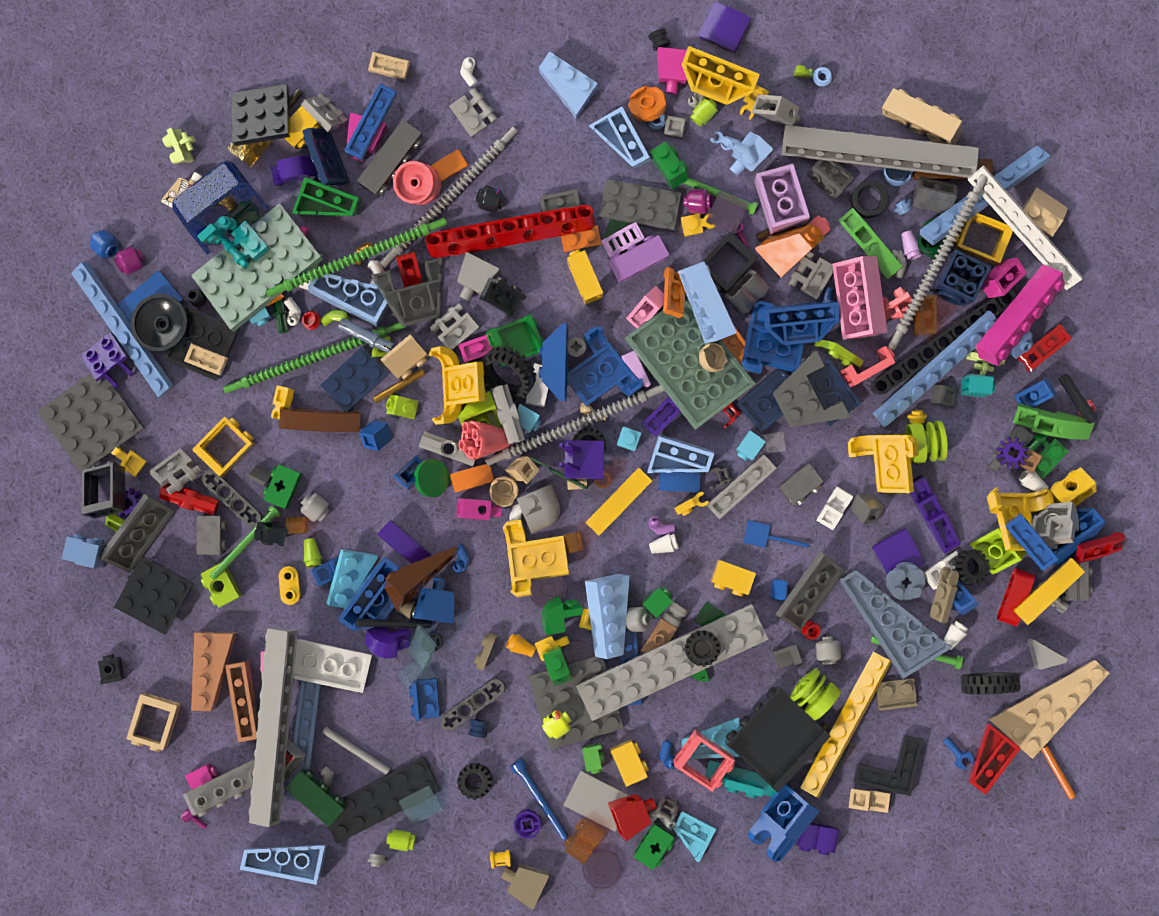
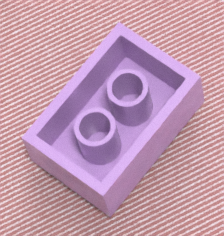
M793 164L756 174L754 182L770 234L808 224L810 216Z

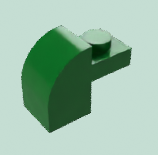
M558 596L545 604L541 618L542 628L546 635L565 632L564 618L583 615V608L579 601L567 600L565 603H562Z

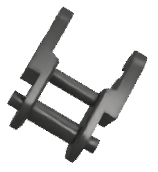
M725 465L723 469L718 467L705 472L715 471L718 475L719 484L710 486V489L725 485L724 482L731 483L730 480H733V478L729 477L727 470L730 467L726 468ZM720 471H724L726 480L722 481Z
M665 794L664 797H661L655 813L658 814L660 809L665 807L671 810L670 820L673 821L678 810V800L672 801L666 798L667 795ZM666 802V803H668V804H670V805H673V806H672V807H669V806L665 805L664 803Z

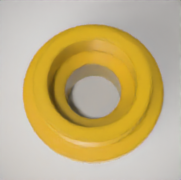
M912 410L907 415V418H909L910 423H925L927 414H924L922 410Z

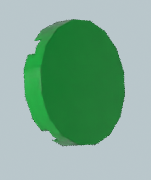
M436 459L424 460L417 465L414 472L416 480L414 483L418 492L425 497L442 495L449 484V474L445 465Z

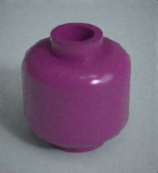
M690 189L687 196H684V207H687L691 214H706L709 209H712L713 197L707 189Z
M128 247L119 251L116 254V259H114L121 273L124 272L126 275L142 269V261L145 260L140 250L136 251L134 247Z

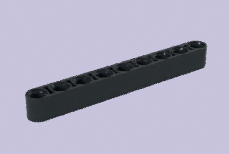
M1012 290L1005 294L1009 298L1008 304L1002 301V296L990 298L873 380L870 385L872 393L883 395L929 364L959 337L955 334L956 327L961 328L962 333L965 332L972 325L970 322L971 316L976 317L978 320L987 312V305L993 307V314L996 317L1006 310L1015 299L1016 294ZM940 338H944L947 341L946 347L940 346ZM924 349L931 351L930 358H926L923 355ZM908 360H913L916 363L915 369L908 367ZM894 370L900 373L899 380H894L892 378V372ZM878 381L884 383L885 388L883 391L877 390L876 383Z

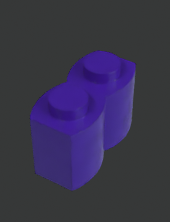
M810 823L795 844L802 851L810 852L811 849H816L819 854L829 855L830 852L835 853L839 829L832 826Z

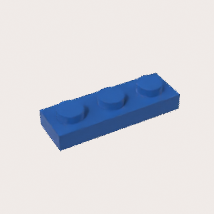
M1022 513L1005 524V527L1042 571L1059 560L1057 555Z

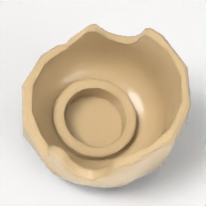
M717 343L704 345L699 352V363L702 368L708 372L724 370L723 367L728 360L723 347Z
M501 476L491 483L489 492L491 500L497 506L506 507L514 503L519 490L517 483L511 477Z

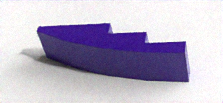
M668 396L642 424L656 437L681 411Z
M920 475L913 479L914 492H911L910 495L942 552L945 554L961 545L946 513L942 510L935 494L932 493L925 477Z

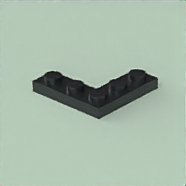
M904 734L895 772L857 763L853 782L911 796L924 739Z

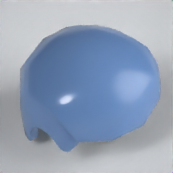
M884 168V176L891 185L902 186L911 180L913 171Z

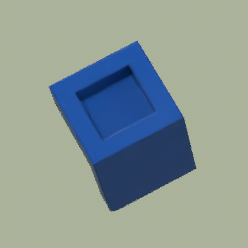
M373 420L359 432L364 448L379 451L392 440L390 428L386 422Z

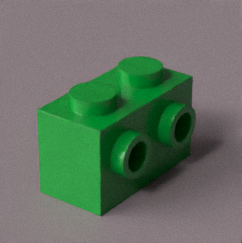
M665 141L650 151L652 162L671 190L688 180L686 172L688 168L683 160L679 161L677 158L678 153L673 146L670 147Z

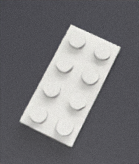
M297 639L293 679L363 693L372 655Z

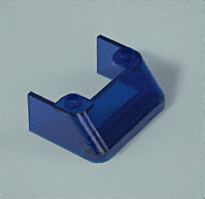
M229 160L221 162L172 201L173 211L207 255L211 253L208 245L201 242L197 237L207 227L206 222L201 216L231 193L240 201H247L255 196L265 210L269 209L266 202L236 164Z

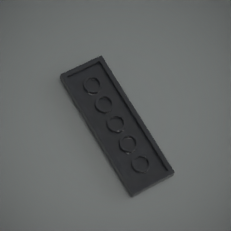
M424 756L342 797L347 807L329 826L336 843L338 844L440 792L441 790Z

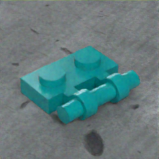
M222 216L214 224L208 225L197 237L203 243L215 246L220 245L222 239L226 238L225 236L229 234L228 230H235L239 224L233 218Z
M246 221L231 233L235 237L233 241H230L227 237L221 241L226 252L231 253L237 265H241L243 269L249 266L247 260L250 257L257 261L270 249ZM240 246L245 249L242 253L237 250Z

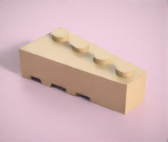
M893 88L882 107L883 115L904 127L907 124L910 125V129L914 133L927 135L933 143L955 145L962 134V121L957 115H949L935 105L932 107L919 97L913 98L902 89L896 90Z

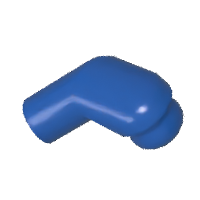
M663 740L659 758L665 767L675 769L674 757L670 752L672 742Z

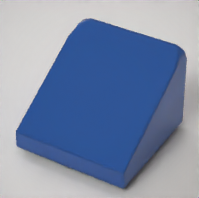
M773 579L771 581L770 598L786 600L788 582L786 580Z

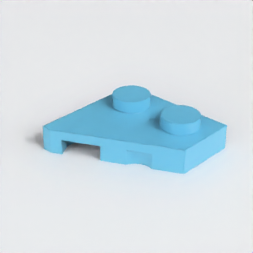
M681 810L673 829L695 860L700 862L716 828Z

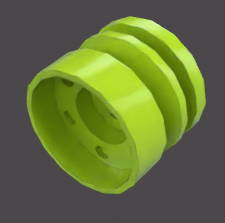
M935 421L934 424L927 422L925 430L922 423L907 424L905 435L915 437L918 440L919 455L911 457V464L925 463L927 454L932 462L936 461L937 458L939 461L946 460L948 440L942 421Z
M817 668L804 675L790 694V698L793 701L798 699L797 705L799 707L808 702L805 712L814 720L823 716L841 694V690L832 682L823 686L826 676H819L820 671Z

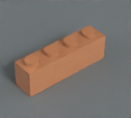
M249 660L227 664L225 667L238 742L257 739L256 732L259 719Z

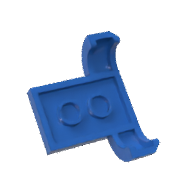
M759 301L753 307L742 357V366L745 371L760 374L762 366L766 365L794 372L800 365L804 343L781 345L765 329L764 309L774 307L772 303Z
M595 326L583 335L584 341L593 355L568 372L567 383L586 407L616 385L627 396H631L642 388L643 379H638L606 339L602 327Z

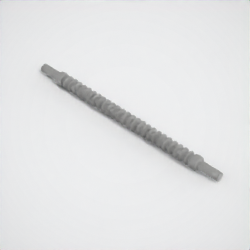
M512 127L500 140L497 139L493 143L494 146H490V150H486L487 153L482 154L483 158H479V162H475V166L472 165V169H468V173H464V177H460V181H456V185H452V189H448L449 192L444 193V197H440L441 201L437 200V205L433 204V209L429 208L430 212H426V216H422V220H418V224H414V226L420 228L421 224L426 223L427 225L431 220L434 221V217H438L437 214L442 213L441 210H445V206H449V202H453V198H457L458 193L461 194L460 190H465L464 186H468V182H472V178H476L475 175H479V171H483V167H487V163H491V159H495V155H499L498 152H502L505 149V145L518 131ZM406 241V244L396 245V248H393L380 262L382 266L386 267L398 254L401 255L404 252V248H408L407 245H411V242Z
M980 175L972 192L968 193V199L964 200L965 205L961 206L963 209L959 210L960 214L956 215L957 220L953 221L955 224L951 225V230H948L949 235H945L946 240H943L944 244L940 245L941 249L937 250L938 255L936 254V259L932 260L933 264L929 265L931 268L930 270L927 269L928 274H924L925 279L921 280L923 283L919 284L920 288L916 289L917 294H913L914 299H911L912 303L908 304V309H905L906 314H903L904 318L900 319L901 323H898L895 328L896 332L888 345V348L891 350H895L903 334L907 333V326L911 325L910 321L914 320L912 318L913 315L916 316L915 311L919 310L918 306L922 305L920 302L924 301L923 296H927L926 291L930 290L928 287L932 286V281H935L934 276H938L937 271H940L939 267L943 266L942 262L946 261L945 256H948L947 252L951 251L950 247L954 246L953 241L956 242L955 237L959 236L958 232L962 231L963 223L967 222L966 217H969V212L973 211L971 208L975 207V202H978L979 194L987 181V176Z
M659 385L645 392L643 390L639 391L638 395L633 394L631 398L630 396L626 400L623 398L622 402L618 400L617 404L612 403V406L607 405V408L602 407V410L592 411L591 415L588 413L586 417L583 415L581 419L577 418V421L572 420V423L562 424L560 428L557 426L556 430L553 428L551 432L547 430L546 434L536 435V438H531L532 440L527 439L525 443L522 441L520 445L517 443L516 447L512 445L510 449L505 448L502 450L503 452L485 459L487 466L504 459H512L513 455L522 454V451L527 452V449L532 450L534 446L537 448L539 444L542 446L543 442L547 444L548 440L553 441V438L558 439V436L563 437V434L568 435V432L573 433L574 429L577 431L579 427L582 429L584 425L588 426V423L593 424V421L598 422V419L608 418L609 414L613 416L614 412L618 414L619 410L623 411L624 408L633 407V404L638 405V402L644 403L648 398L665 390Z

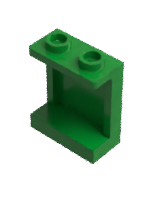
M531 314L501 327L490 329L485 333L491 348L506 346V349L510 347L513 348V352L517 350L520 352V356L524 355L526 358L538 354L540 347H543V342L545 341L543 336L539 335L537 330L538 323L535 318H532ZM498 363L499 368L507 366L505 364Z

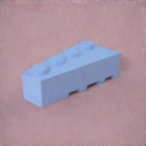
M701 262L678 271L704 342L718 341L737 333L717 291V287L711 278L708 265H705V262Z
M324 274V277L314 278V281H311L308 285L309 293L375 327H378L389 307L377 285L366 284L358 280H350L333 274Z
M614 574L585 581L595 656L599 658L610 659L624 654L630 575Z
M327 844L248 848L244 850L240 870L317 885L320 882Z

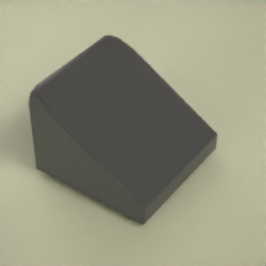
M934 385L931 403L954 408L957 389L945 385Z
M257 465L247 477L263 486H267L271 480L272 472Z

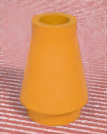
M512 634L506 644V648L510 652L532 657L536 650L535 646L519 634Z

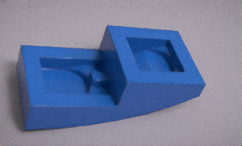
M659 472L658 490L700 493V473Z
M339 557L310 570L318 588L333 580Z

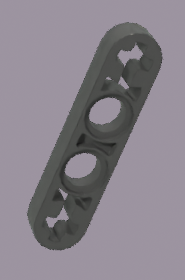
M212 470L206 471L203 474V484L246 525L255 527L257 522L262 520V514L223 477H219ZM215 475L214 480L217 483H220L221 481L223 483L220 484L216 490H214V487H216V485L212 482L208 483L207 481L209 480V478L207 476ZM225 486L230 489V495L226 498L220 494L221 489ZM237 500L244 502V508L240 511L234 507V503ZM250 507L251 509L248 512L251 515L257 514V522L250 523V517L247 514L243 517L241 514Z
M494 678L442 717V728L452 731L504 692V682L501 679ZM492 683H500V692L493 691L491 693L493 697L490 699L488 693L483 689L487 688L489 691L493 687ZM479 693L486 696V702L483 704H478L475 700L476 695ZM462 705L470 707L471 712L469 715L464 716L460 713ZM456 711L458 717H460L462 720L459 722L457 718L453 722L454 726H446V717H448L449 719L453 718L455 716L453 712Z

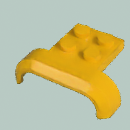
M443 346L431 348L429 356L438 358L442 365L444 395L443 413L439 417H433L432 420L435 425L452 423L460 415L462 404L485 401L483 362L459 365L456 354L450 348Z
M866 435L853 437L849 440V457L874 454L877 492H914L911 457L919 455L918 440L912 435Z
M998 487L992 489L987 496L990 512L997 514L1005 551H1026L1005 527V524L1022 513L1032 525L1031 514L1042 512L1047 509V505L1055 504L1052 493L1047 488L1034 493H997L999 492Z
M522 520L505 523L503 531L507 542L512 582L511 593L518 598L532 595V580L569 575L564 536L527 542Z

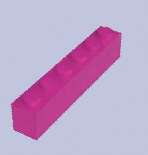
M1042 265L976 345L980 359L999 366L1003 360H1006L1013 347L1019 344L1020 339L1030 330L1035 320L1041 317L1042 312L1052 303L1057 293L1063 290L1065 285L1063 272L1046 265Z

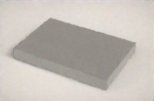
M580 770L563 806L616 831L617 828L607 803L630 795Z

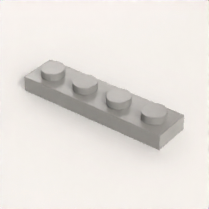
M763 454L706 506L718 519H721L777 468Z

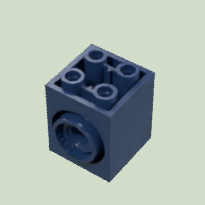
M955 250L946 256V261L943 262V266H941L930 291L936 293L940 298L949 303L965 307L975 301L991 266Z

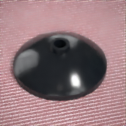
M154 294L144 298L136 306L131 317V330L134 338L141 346L151 351L161 352L174 348L184 338L188 327V317L185 308L177 299L166 294ZM163 322H166L165 328H162Z

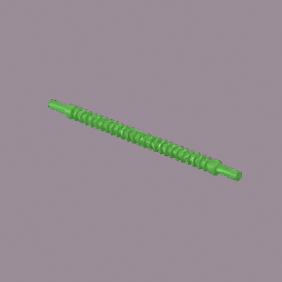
M442 218L427 225L426 223L421 224L420 228L415 227V230L410 229V232L405 231V234L395 235L393 239L390 237L388 241L385 239L383 243L380 241L378 245L375 243L373 247L370 245L368 249L365 247L363 251L360 249L358 253L354 252L353 255L349 254L348 257L344 256L343 259L339 258L338 261L333 260V263L328 262V265L323 264V267L318 266L317 270L313 268L312 272L308 270L307 274L303 272L302 276L298 274L297 278L292 277V280L288 278L282 284L265 291L268 297L285 290L289 292L295 286L296 288L300 284L303 286L304 282L308 284L309 280L313 282L314 278L319 279V276L324 277V274L329 275V272L334 273V270L339 271V268L350 267L351 263L355 265L356 261L360 263L361 259L365 261L366 257L370 259L371 255L375 257L376 253L380 254L381 251L385 252L386 249L390 250L391 247L396 248V245L401 246V243L406 244V241L411 242V239L416 240V237L421 238V235L426 236L430 234V231L447 225L445 218Z
M398 322L387 327L380 326L378 330L373 329L372 333H378L380 337L385 338L388 336L387 334L404 329L405 327H402ZM353 336L352 340L348 338L346 342L344 340L341 344L337 342V345L332 344V347L327 346V349L322 348L321 351L317 350L316 353L311 352V355L307 353L305 357L302 355L300 359L296 357V360L291 359V362L286 361V364L281 363V366L275 365V368L270 367V370L265 369V372L261 370L259 374L255 372L254 376L250 374V377L244 376L240 381L223 386L224 392L229 393L243 387L245 389L249 388L251 384L256 385V382L260 384L261 380L264 382L267 378L271 380L272 376L276 378V375L281 376V373L286 374V371L297 370V367L302 368V365L305 367L308 363L312 365L313 361L317 363V360L322 361V358L327 359V356L338 355V352L343 353V350L348 351L349 348L352 350L354 346L358 348L359 344L363 346L365 342Z

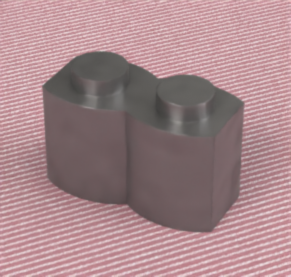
M749 269L725 293L724 297L738 312L744 315L753 309L757 300L767 294L770 287L756 271Z

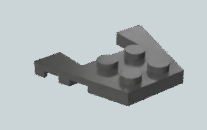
M442 258L423 262L428 282L397 290L394 289L390 270L371 275L402 327L440 317L441 293H439Z
M814 350L772 392L790 427L850 417L842 400L823 409L807 378L808 374L824 367L817 350Z

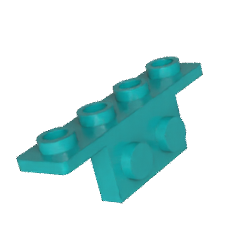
M709 760L705 777L710 779L721 762ZM734 766L723 777L722 784L724 787H727L726 790L729 792L738 793V791L745 792V796L755 799L757 796L762 797L763 795L773 797L776 793L757 772Z

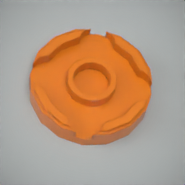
M643 86L636 89L629 98L628 107L631 115L639 121H653L659 118L666 109V97L658 87Z

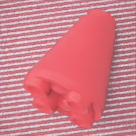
M478 421L464 422L462 425L459 449L464 451L469 459H478L513 445H509L504 428Z

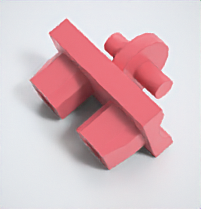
M902 287L893 292L896 297L895 300L889 302L887 297H883L886 320L892 318L894 321L899 317L903 319V314L906 313L905 309H908V304L912 303L911 299L913 298Z

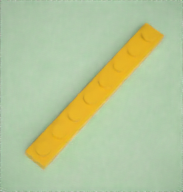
M875 652L872 653L829 733L831 737L823 744L800 787L801 789L817 798L820 797L892 662L889 659Z

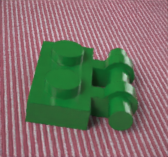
M1038 433L1034 437L1035 440L1026 447H1029L1032 451H1035L1040 445L1044 448L1039 453L1042 455V458L1035 469L1040 478L1044 479L1069 451L1055 438L1048 443L1046 438L1049 435Z

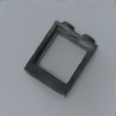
M731 232L702 261L707 265L727 243L747 262L728 284H725L710 270L711 278L717 287V291L720 293L722 291L726 293L758 259Z
M109 461L105 465L90 466L89 469L82 470L81 515L96 519L125 512V467L118 465L117 462ZM110 476V500L98 503V479Z

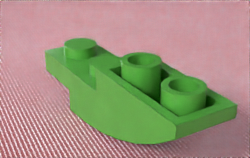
M854 208L838 220L867 256H877L879 270L888 280L903 268Z
M1020 403L1013 418V423L1032 428V432L1080 440L1089 439L1095 421L1091 424L1087 423L1082 417L1060 411L1053 413Z

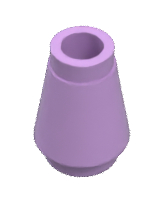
M912 231L902 233L903 251L907 260L911 261L921 257L922 251L919 250L917 246L918 241Z

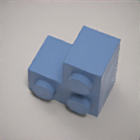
M75 533L74 536H67L62 555L63 560L72 561L77 565L90 568L105 566V561L99 558V555L107 546V544H104L103 539H85V535Z

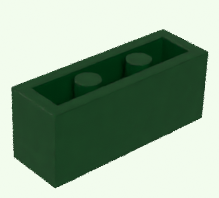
M303 768L285 789L329 827L347 807L344 804L345 801L339 795L335 796L330 792L331 788L324 782L320 783L311 770Z

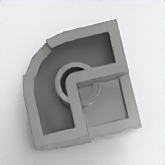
M552 484L517 498L531 534L551 526L560 515V503Z
M1073 502L1047 505V509L1043 510L1038 516H1034L1032 527L1051 549H1057L1058 544L1074 543L1075 531H1079V520Z

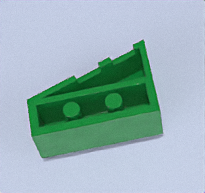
M304 177L292 214L357 216L363 198L329 185H322L319 181Z

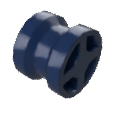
M471 719V729L468 735L487 738L486 728L489 726V721Z

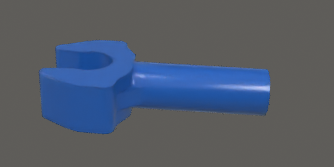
M950 737L943 740L945 745L956 756L954 764L958 768L966 770V767L962 764L963 758H967L974 764L973 755L969 751L962 752Z

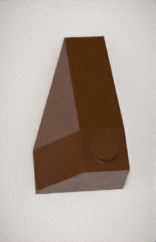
M455 546L402 567L397 572L392 571L386 577L387 581L384 588L395 609L398 611L416 595L421 584L426 586L434 576L433 573L438 574L456 556L458 548Z

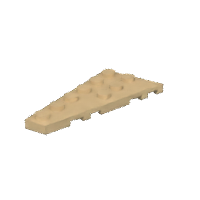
M1092 660L988 720L1033 759L1109 675V672L1096 660Z

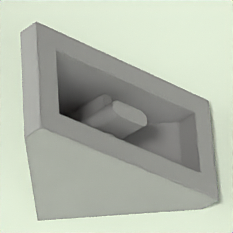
M1033 639L1028 640L1033 664L1036 669L1041 670L1067 662L1068 659Z

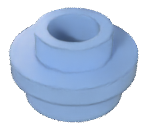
M819 67L813 73V81L818 86H827L832 80V73L826 67ZM819 75H825V80H820Z

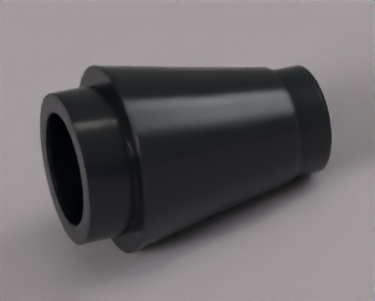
M191 289L187 292L188 301L192 306L201 307L206 303L207 297L201 289Z

